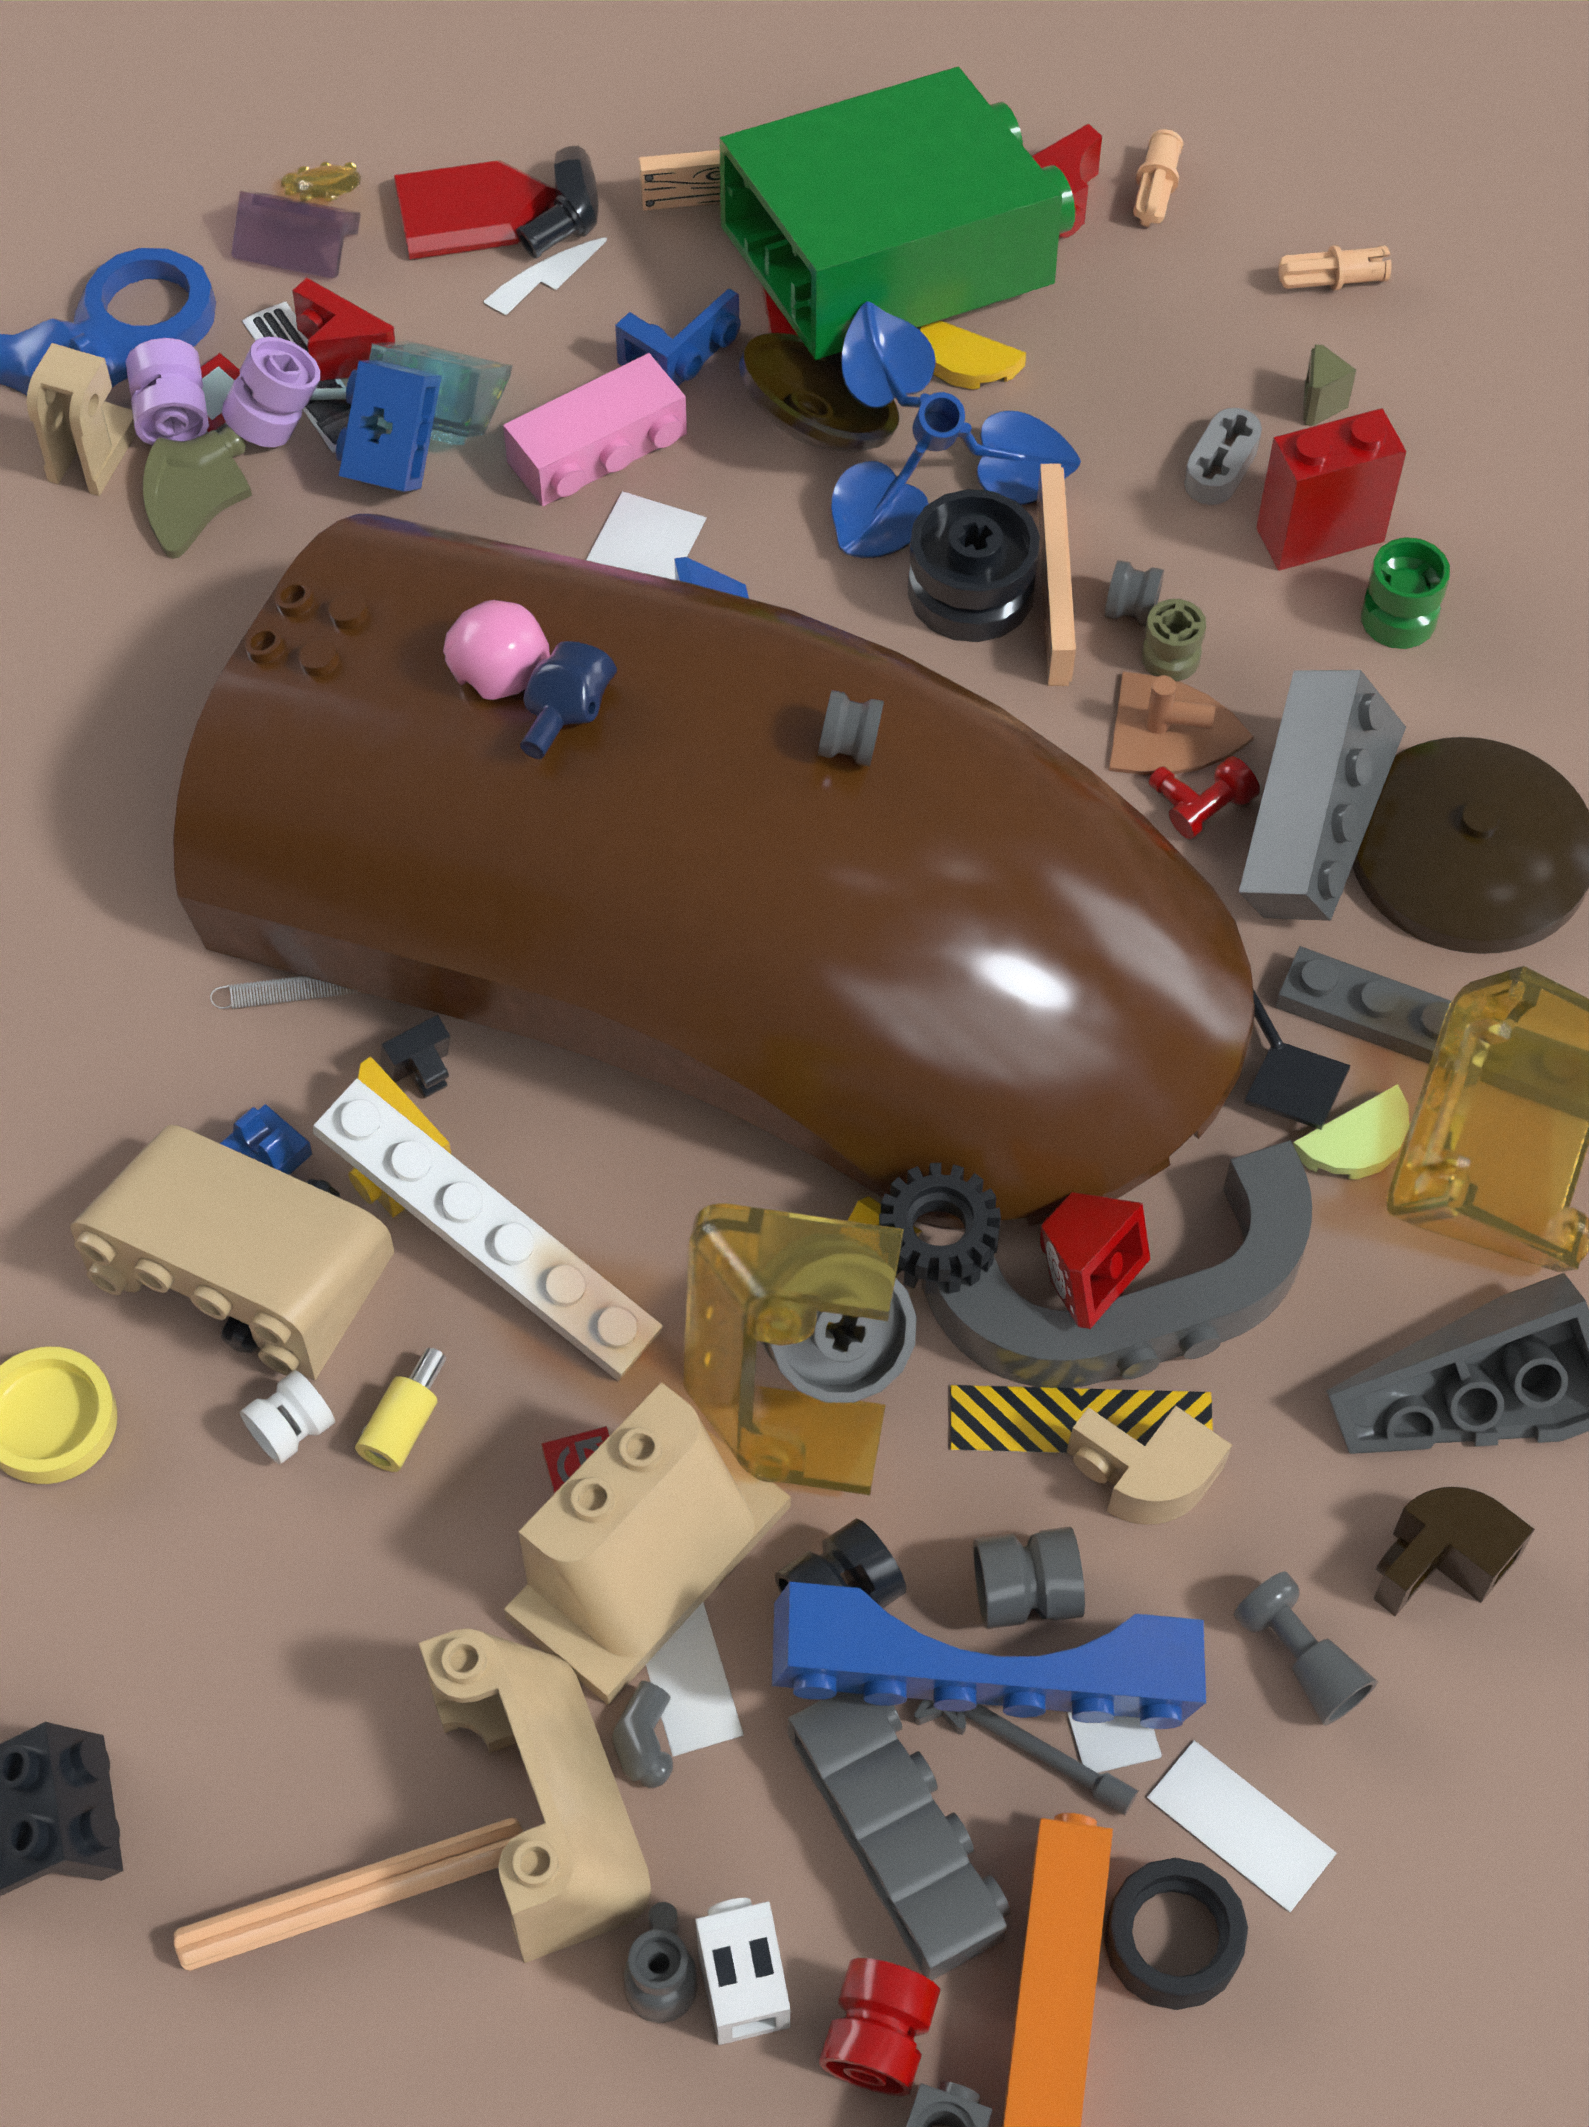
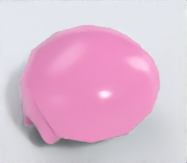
M497 600L484 601L464 611L447 632L443 649L446 656L445 661L458 683L463 685L468 682L484 699L489 700L518 694L526 689L537 663L550 656L549 643L534 616L519 604Z

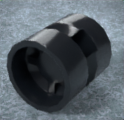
M858 1518L822 1541L823 1553L821 1555L807 1551L775 1573V1582L780 1594L789 1582L861 1588L879 1606L885 1608L906 1593V1583L895 1559L877 1534ZM841 1573L844 1575V1577H845L846 1580L848 1581V1584H846L845 1581L843 1580V1578L841 1577V1575H840Z

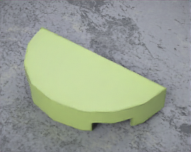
M1397 1084L1323 1126L1322 1130L1316 1129L1294 1141L1293 1146L1301 1162L1308 1169L1315 1172L1320 1168L1333 1174H1348L1349 1179H1361L1379 1173L1399 1155L1410 1127L1408 1103Z

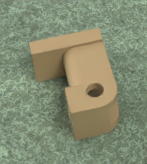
M54 343L50 345L32 375L26 401L29 418L34 423L45 461L44 469L47 480L59 484L78 452L89 494L100 496L136 436L132 409L104 402L112 389L105 358Z

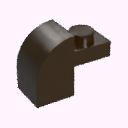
M1442 1487L1422 1493L1411 1500L1402 1510L1393 1535L1398 1540L1385 1553L1375 1569L1383 1577L1373 1599L1392 1615L1396 1616L1431 1574L1438 1569L1482 1603L1520 1558L1535 1529L1496 1499L1477 1490L1464 1487Z

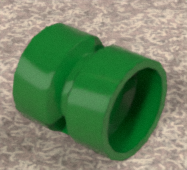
M1404 537L1391 540L1380 547L1373 560L1369 586L1366 589L1361 612V622L1364 629L1376 642L1389 648L1408 649L1417 647L1430 639L1436 629L1441 611L1440 604L1444 599L1450 578V564L1445 554L1437 546L1423 539Z

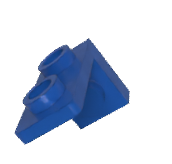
M728 288L673 339L659 326L648 324L629 312L615 325L617 363L623 366L650 353L677 387L685 380L693 379L701 370L704 362L721 347L729 346L738 335L741 326L739 294Z

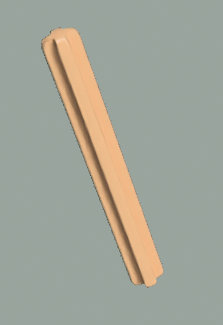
M508 1818L178 1928L174 1932V1946L178 1960L184 1970L191 1971L498 1868L502 1850L512 1838L523 1832L522 1826L517 1818Z

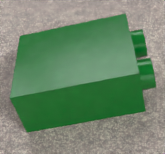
M959 66L719 137L721 227L815 360L842 352L848 328L860 307L867 301L875 304L883 311L911 323L917 328L1055 284L1059 234L1070 231L1075 222V204L1070 185L1058 167L1050 165L1041 168L1023 146L1020 127L1010 107L1004 102L990 105Z

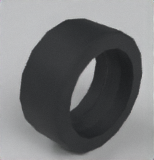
M1170 1858L1149 1862L1126 1878L1112 1900L1104 1941L1110 1966L1128 1991L1149 2005L1180 2010L1204 2005L1226 1989L1245 1954L1248 1924L1242 1900L1226 1878L1203 1863ZM1176 1892L1190 1895L1206 1905L1216 1920L1219 1932L1217 1952L1210 1963L1195 1974L1178 1977L1160 1973L1148 1965L1136 1949L1132 1933L1134 1918L1143 1903L1157 1894Z

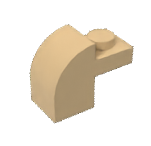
M1175 1406L1146 1446H1144L1088 1407L1072 1429L1067 1453L1073 1456L1075 1465L1087 1477L1098 1483H1106L1108 1481L1114 1485L1107 1508L1108 1513L1131 1523L1153 1525L1175 1520L1197 1505L1224 1469L1232 1444Z

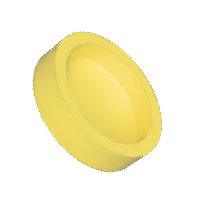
M39 1347L21 1352L0 1365L1 1470L13 1478L24 1482L52 1484L66 1481L82 1474L104 1455L115 1434L118 1417L117 1405L108 1380L91 1359L77 1351L63 1347Z

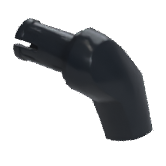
M580 146L565 147L555 154L556 198L554 199V206L526 225L516 229L520 242L534 259L539 258L542 253L572 233L577 237L579 235L587 236L597 224L599 203L595 174L589 155Z

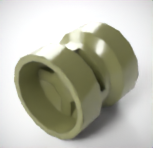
M1168 599L1159 602L1150 610L1146 623V638L1142 648V663L1151 675L1157 677L1169 676L1174 681H1181L1189 678L1197 671L1202 654L1201 644L1206 632V617L1195 604L1183 599Z

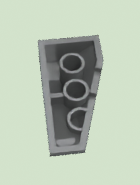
M1561 1273L1502 1295L1326 1390L1349 1453L1430 1449L1435 1443L1473 1441L1475 1446L1498 1445V1440L1535 1438L1538 1443L1561 1442L1588 1432L1589 1308L1586 1300L1566 1274Z

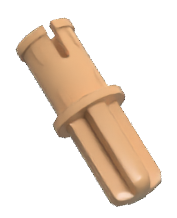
M1158 130L1151 135L1145 163L1137 170L1136 182L1139 189L1133 214L1140 218L1139 223L1145 227H1149L1151 223L1160 224L1164 220L1170 194L1178 187L1179 175L1176 168L1183 148V140L1172 130Z
M1333 245L1329 247L1328 252L1285 255L1279 261V280L1286 289L1330 285L1334 291L1342 289L1343 284L1373 281L1387 282L1391 275V260L1382 261V258L1389 257L1390 251L1386 245L1352 250H1341L1338 245Z

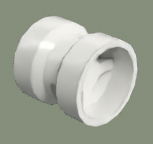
M294 1370L279 1381L276 1393L267 1400L257 1398L239 1412L254 1439L268 1456L279 1465L298 1451V1444L307 1435L318 1436L335 1423L334 1416L324 1399L314 1386L297 1370Z

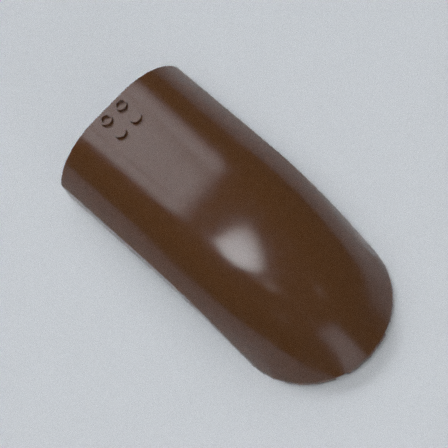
M355 514L336 521L320 532L298 554L284 573L215 682L196 723L185 758L177 795L174 823V876L177 897L207 950L527 1037L597 1059L681 1091L737 1116L827 1163L882 1198L884 1194L890 1195L891 1183L897 1177L907 1183L908 1170L919 1166L923 1177L929 1176L930 1163H941L942 1175H950L953 1164L964 1167L963 1181L968 1182L974 1173L984 1180L982 1193L990 1188L996 1196L995 1208H1000L1001 1221L1027 1218L1029 1226L1044 1223L1046 1218L1072 1192L1114 1199L1122 1197L1169 1167V1156L1178 1150L1192 1135L1199 1139L1208 1129L1240 1077L1252 1035L1255 1009L1252 971L1236 921L1213 886L1143 814L1097 774L1002 707L897 651L796 611L699 585L380 514ZM484 601L512 602L527 609L540 625L549 643L550 655L560 642H580L604 651L613 660L617 668V673L605 688L596 718L586 724L563 725L542 759H534L528 756L520 747L521 741L537 718L524 705L526 689L518 694L495 700L484 699L468 682L460 685L445 661L446 656L443 649L447 632L464 611ZM832 690L844 692L850 701L865 703L871 698L884 701L870 767L858 765L852 756L838 753L832 758L817 756ZM946 1212L925 1213L916 1220L917 1222L943 1227L965 1228L958 1217Z

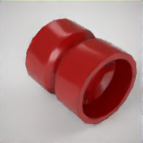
M855 1958L850 1960L838 1998V2005L846 2013V2016L831 2021L819 2059V2065L834 2077L872 2092L892 2096L910 2095L922 2053L916 2048L917 2044L914 2038L929 2033L941 1989L935 1982L924 1975L891 1962L872 1958Z

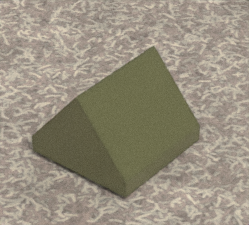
M1315 344V347L1311 349L1305 379L1303 421L1308 426H1314L1348 408L1356 374L1355 368L1324 345Z

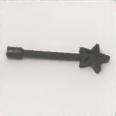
M923 1699L914 1713V1721L917 1725L942 1716L960 1735L966 1732V1716L1092 1791L1093 1798L1124 1816L1128 1813L1137 1797L1138 1790L1108 1772L1099 1774L981 1704H977L976 1708L972 1710L952 1712L939 1710L933 1706V1700Z

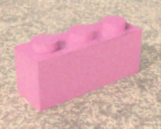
M647 353L503 424L507 463L543 507L561 497L573 495L581 487L611 472H618L631 462L659 448L668 447L678 438L686 435V396L651 354Z

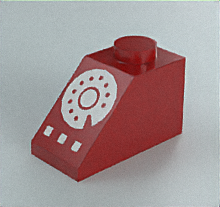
M1072 1192L1041 1225L1040 1246L1043 1253L1046 1254L1050 1282L1080 1328L1091 1329L1151 1260L1143 1203Z

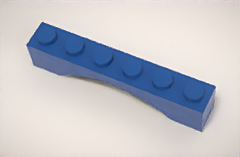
M789 1582L774 1603L772 1686L793 1688L795 1696L812 1700L829 1699L836 1696L837 1692L864 1694L865 1702L882 1706L899 1705L905 1703L907 1698L933 1700V1706L943 1711H968L976 1708L977 1704L1003 1706V1713L1013 1717H1037L1045 1714L1046 1710L1072 1712V1719L1082 1723H1104L1113 1720L1115 1716L1140 1718V1725L1146 1728L1171 1729L1181 1726L1188 1717L1206 1703L1204 1620L1135 1614L1110 1633L1074 1649L1042 1656L999 1657L958 1649L925 1636L887 1613L861 1588Z

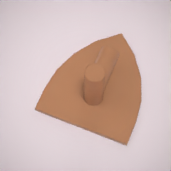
M1123 671L1109 771L1152 775L1156 769L1165 766L1174 775L1197 771L1227 759L1252 742L1254 737L1234 713L1208 694L1182 682L1174 681L1169 676L1157 677Z

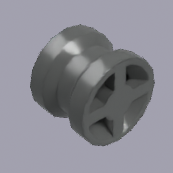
M1117 560L1108 592L1105 617L1118 619L1125 615L1134 617L1139 625L1146 626L1150 610L1159 601L1164 569L1152 567L1145 572L1134 569L1130 562Z
M832 690L817 756L832 758L838 753L852 756L856 764L870 767L884 701L871 698L865 703L850 701L844 692Z

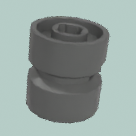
M1062 1527L1040 1530L1039 1533L1031 1535L1027 1546H1022L1013 1534L974 1538L973 1561L976 1590L982 1621L986 1629L1024 1625L1031 1609H1035L1042 1619L1050 1618L1051 1621L1081 1618L1084 1616L1085 1589L1083 1570L1073 1528Z

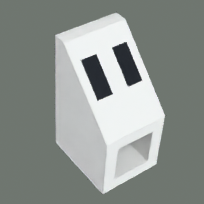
M735 1898L713 1905L708 1909L709 1916L696 1919L698 1958L718 2045L790 2028V2004L769 1901L752 1905L749 1898Z

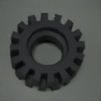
M930 1163L929 1176L925 1177L922 1176L919 1166L908 1170L907 1183L897 1177L891 1183L890 1195L884 1194L881 1202V1214L879 1213L878 1239H880L879 1250L882 1259L888 1257L887 1269L894 1276L898 1275L902 1270L904 1271V1284L912 1289L915 1288L918 1280L922 1279L926 1280L925 1293L937 1294L938 1282L947 1283L949 1294L960 1291L962 1278H965L969 1285L972 1286L980 1280L981 1268L988 1272L993 1264L994 1253H997L1001 1221L1000 1208H995L996 1196L991 1188L982 1193L984 1180L974 1173L968 1182L963 1181L964 1167L953 1164L951 1174L942 1175L941 1163ZM946 1212L958 1217L962 1221L965 1233L956 1243L937 1246L920 1240L914 1232L913 1225L917 1218L925 1213Z

